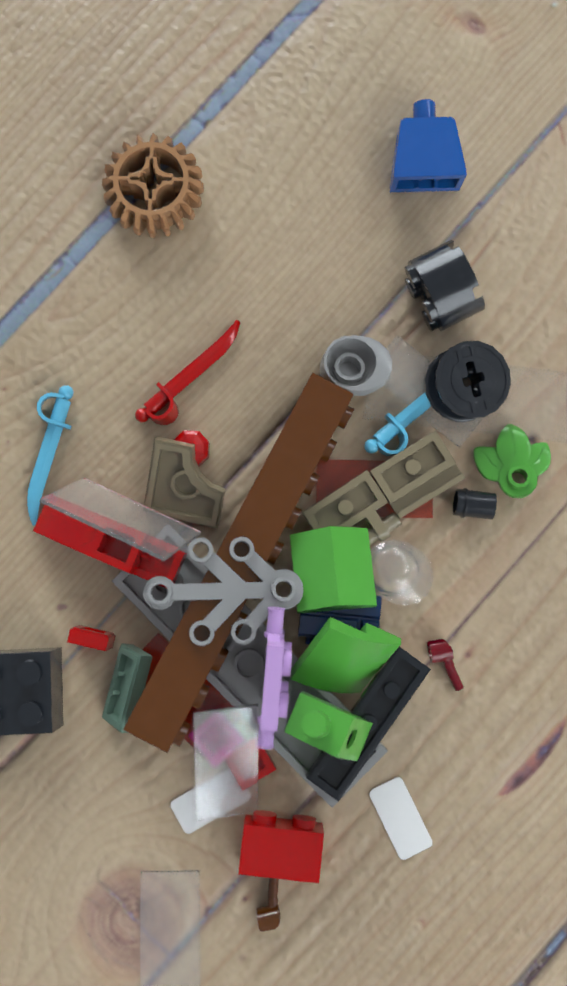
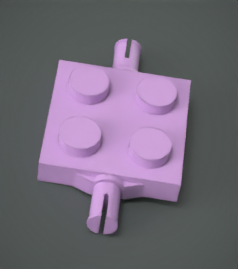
M268 607L267 628L264 632V637L268 638L262 713L257 717V722L259 723L257 747L260 749L274 748V732H277L278 718H287L289 682L281 681L282 676L290 677L292 642L284 641L285 629H283L285 608Z

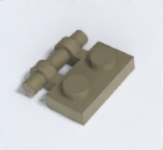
M365 470L302 512L313 530L328 526L352 527L365 518L370 526L368 528L370 545L378 540L382 543L391 537V531L402 525L394 512L382 520L377 514L376 510L387 504L388 501L368 470Z

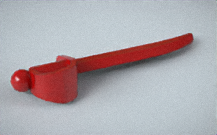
M236 320L214 344L164 386L158 382L156 386L160 391L143 404L145 408L137 409L135 412L136 420L144 423L150 418L159 425L173 423L179 414L178 406L173 398L227 352L237 336L240 321ZM170 402L169 409L164 414L155 415Z

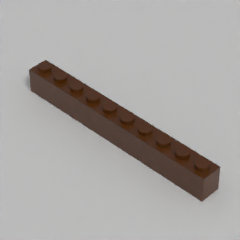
M313 372L216 553L245 582H262V580L244 562H237L232 559L229 553L231 542L237 537H246L252 541L254 551L264 561L272 565L275 564L284 546L283 543L278 541L285 527L290 530L293 529L302 512V509L296 506L302 493L310 496L320 475L314 473L319 460L328 461L337 444V441L331 439L337 426L342 429L346 427L354 411V408L348 406L354 395L353 393ZM239 542L234 546V553L239 557H245L249 554V547L247 544ZM207 570L201 583H222L209 570ZM247 599L214 632L213 640L205 646H199L192 642L189 636L190 628L195 622L203 621L222 600H191L124 726V731L168 753L172 743L180 747L191 726L190 723L184 721L192 706L200 709L210 689L209 686L204 684L210 670L219 672L229 653V650L223 648V645L231 633L233 624L238 620L246 619L248 614L242 612ZM243 624L237 626L235 630L236 636L240 632ZM199 625L194 630V637L198 641H206L210 636V630L205 625Z

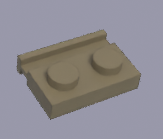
M436 430L369 471L399 519L466 478L458 469L454 458Z

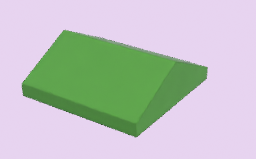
M328 526L290 534L293 572L299 576L303 583V596L296 605L297 614L377 606L368 528Z

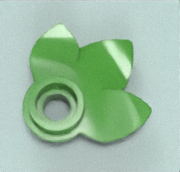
M507 424L502 429L496 441V447H475L473 451L474 462L480 474L488 480L498 482L500 489L512 498L529 496L537 486L538 476L548 469L551 462V452L546 442L531 445L525 432L512 424ZM512 474H522L525 482L521 484L516 483L512 479Z

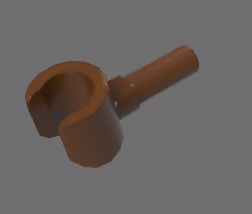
M269 878V906L257 908V920L261 932L274 930L279 926L280 909L277 898L279 879Z

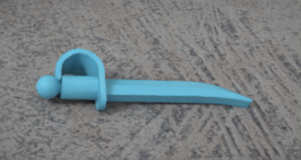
M68 385L60 387L58 393L44 394L37 402L38 415L43 421L48 423L28 487L27 506L33 526L36 525L43 491L63 428L71 430L72 427L65 424L71 404L68 400L74 394L73 389ZM56 398L49 419L43 415L42 405L47 399Z
M425 392L395 417L390 413L385 415L388 423L372 436L373 439H368L365 442L364 448L366 452L373 454L379 451L383 455L393 456L406 448L408 434L405 428L431 407ZM397 435L399 438L398 448L396 450L386 449L384 445Z

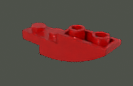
M48 496L33 529L34 532L147 581L153 577L164 576L175 584L187 556V553L51 496Z

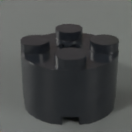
M449 240L408 261V266L404 267L407 278H405L406 285L414 299L421 297L424 307L422 316L431 332L436 329L443 331L485 309L483 296L475 299L473 293L474 287L479 285L473 269L460 247L458 246L453 249V240Z

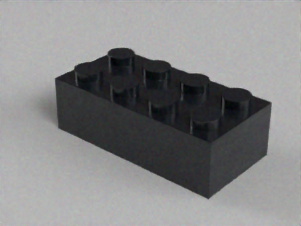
M62 647L0 650V735L53 733L64 725Z

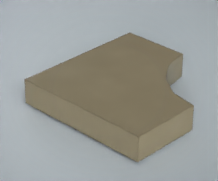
M156 437L153 444L143 513L218 529L226 489L211 483L201 473L195 460V444Z

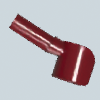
M444 639L428 641L427 650L431 663L443 661L444 668L455 691L463 689L464 686L454 666L452 647Z

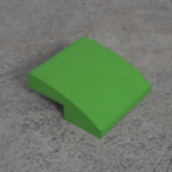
M330 617L293 665L290 679L324 691L360 693L401 645V638L367 622L361 630H358Z

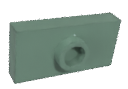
M121 643L102 718L119 732L128 733L123 728L146 687L153 656L133 644Z

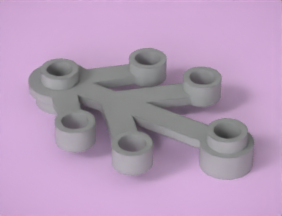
M237 537L230 544V556L237 562H244L262 580V582H245L213 552V547L209 540L196 538L191 541L188 547L190 558L196 563H202L222 583L173 584L169 578L157 576L151 578L145 584L143 590L146 603L158 610L170 607L174 601L222 600L203 621H197L191 626L189 631L190 639L199 646H205L213 640L214 632L245 599L263 598L246 619L238 620L231 628L233 640L238 644L245 645L254 640L256 630L268 618V607H282L288 610L300 602L303 596V583L299 576L291 570L281 569L275 571L254 551V545L250 539ZM239 542H243L249 547V554L245 557H239L234 553V546ZM198 543H204L207 545L209 552L207 556L197 558L193 554V547ZM279 582H286L290 585L291 592L287 597H280L276 593V585ZM164 585L167 588L168 594L164 600L158 601L153 598L152 590L155 586ZM240 624H247L251 628V635L246 640L238 639L235 634V630ZM205 625L209 628L210 636L206 641H198L194 637V630L197 626Z

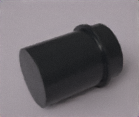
M467 488L456 489L453 499V515L460 516L461 518L473 517L493 520L497 506L496 493L473 491Z

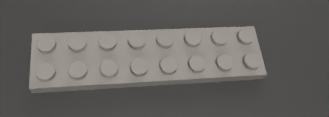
M167 526L154 540L187 553L175 584L201 583L208 569L202 563H196L190 558L188 546ZM121 571L112 582L170 641L191 600L174 601L166 609H154L146 603L143 596L144 586L148 581ZM159 585L153 588L152 596L155 600L161 601L167 597L168 590ZM246 605L242 609V612L248 614V616L252 612ZM264 623L256 630V636L249 644L242 645L236 643L230 633L223 645V648L229 650L219 672L211 669L206 678L258 732L259 723L257 722V717L262 713L268 638L264 637V632L267 628ZM243 624L237 638L240 640L248 639L251 635V628L247 624ZM293 652L291 669L298 660V658L294 655ZM290 673V677L282 676L281 681L289 682L287 718H278L277 732H274V749L333 808L338 801L309 781L305 776L322 750L285 733L284 730L300 692L303 691L348 712L350 710L332 692L290 679ZM381 742L344 795L388 751Z

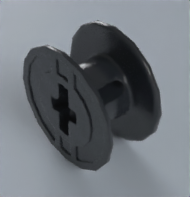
M463 341L439 354L429 365L424 379L425 394L431 407L443 418L454 422L473 421L497 411L507 399L511 386L510 369L503 355L493 346L481 341ZM463 378H469L471 381V385L465 387L463 384Z

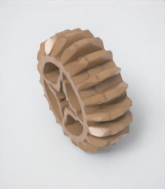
M152 133L149 142H144L142 137L137 134V145L132 147L123 141L124 153L120 154L112 151L111 157L114 164H105L104 171L108 177L102 179V187L107 191L104 193L103 198L106 205L111 206L109 211L112 217L115 219L120 218V224L124 229H128L133 225V231L138 236L147 228L149 236L153 239L157 235V229H162L165 236L169 237L171 234L170 226L174 224L179 230L183 231L184 223L182 218L194 220L195 213L192 208H201L202 205L199 195L204 192V184L200 181L203 175L201 168L195 166L197 164L196 157L192 153L186 154V147L182 142L173 147L172 138L169 136L162 143H159L158 137L154 133ZM160 164L173 168L182 177H174L173 173L163 172ZM155 176H156V179H157L158 184H156V187H157V188L152 189V198H151V195H150V192H149V189H148V188L151 189L150 185H151V184H154V180H155ZM125 195H133L134 199L144 200L147 210L140 209L129 203L125 199ZM168 200H174L169 205L162 208L165 202H167Z

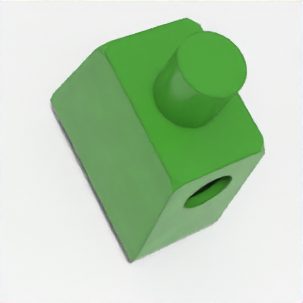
M303 691L300 692L284 732L337 758L358 761L373 723ZM353 731L351 740H350V742H349L348 745H347L348 738H349L351 732Z

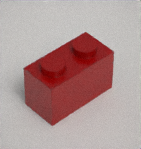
M256 810L253 812V815L245 814L238 875L319 883L324 841L323 823L316 822V818L313 816L302 814L293 815L292 819L277 818L276 813L267 810Z

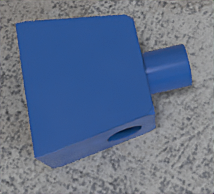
M422 99L416 101L413 104V118H404L400 121L394 151L390 192L460 191L467 176L456 121L452 117H436V106L433 100Z

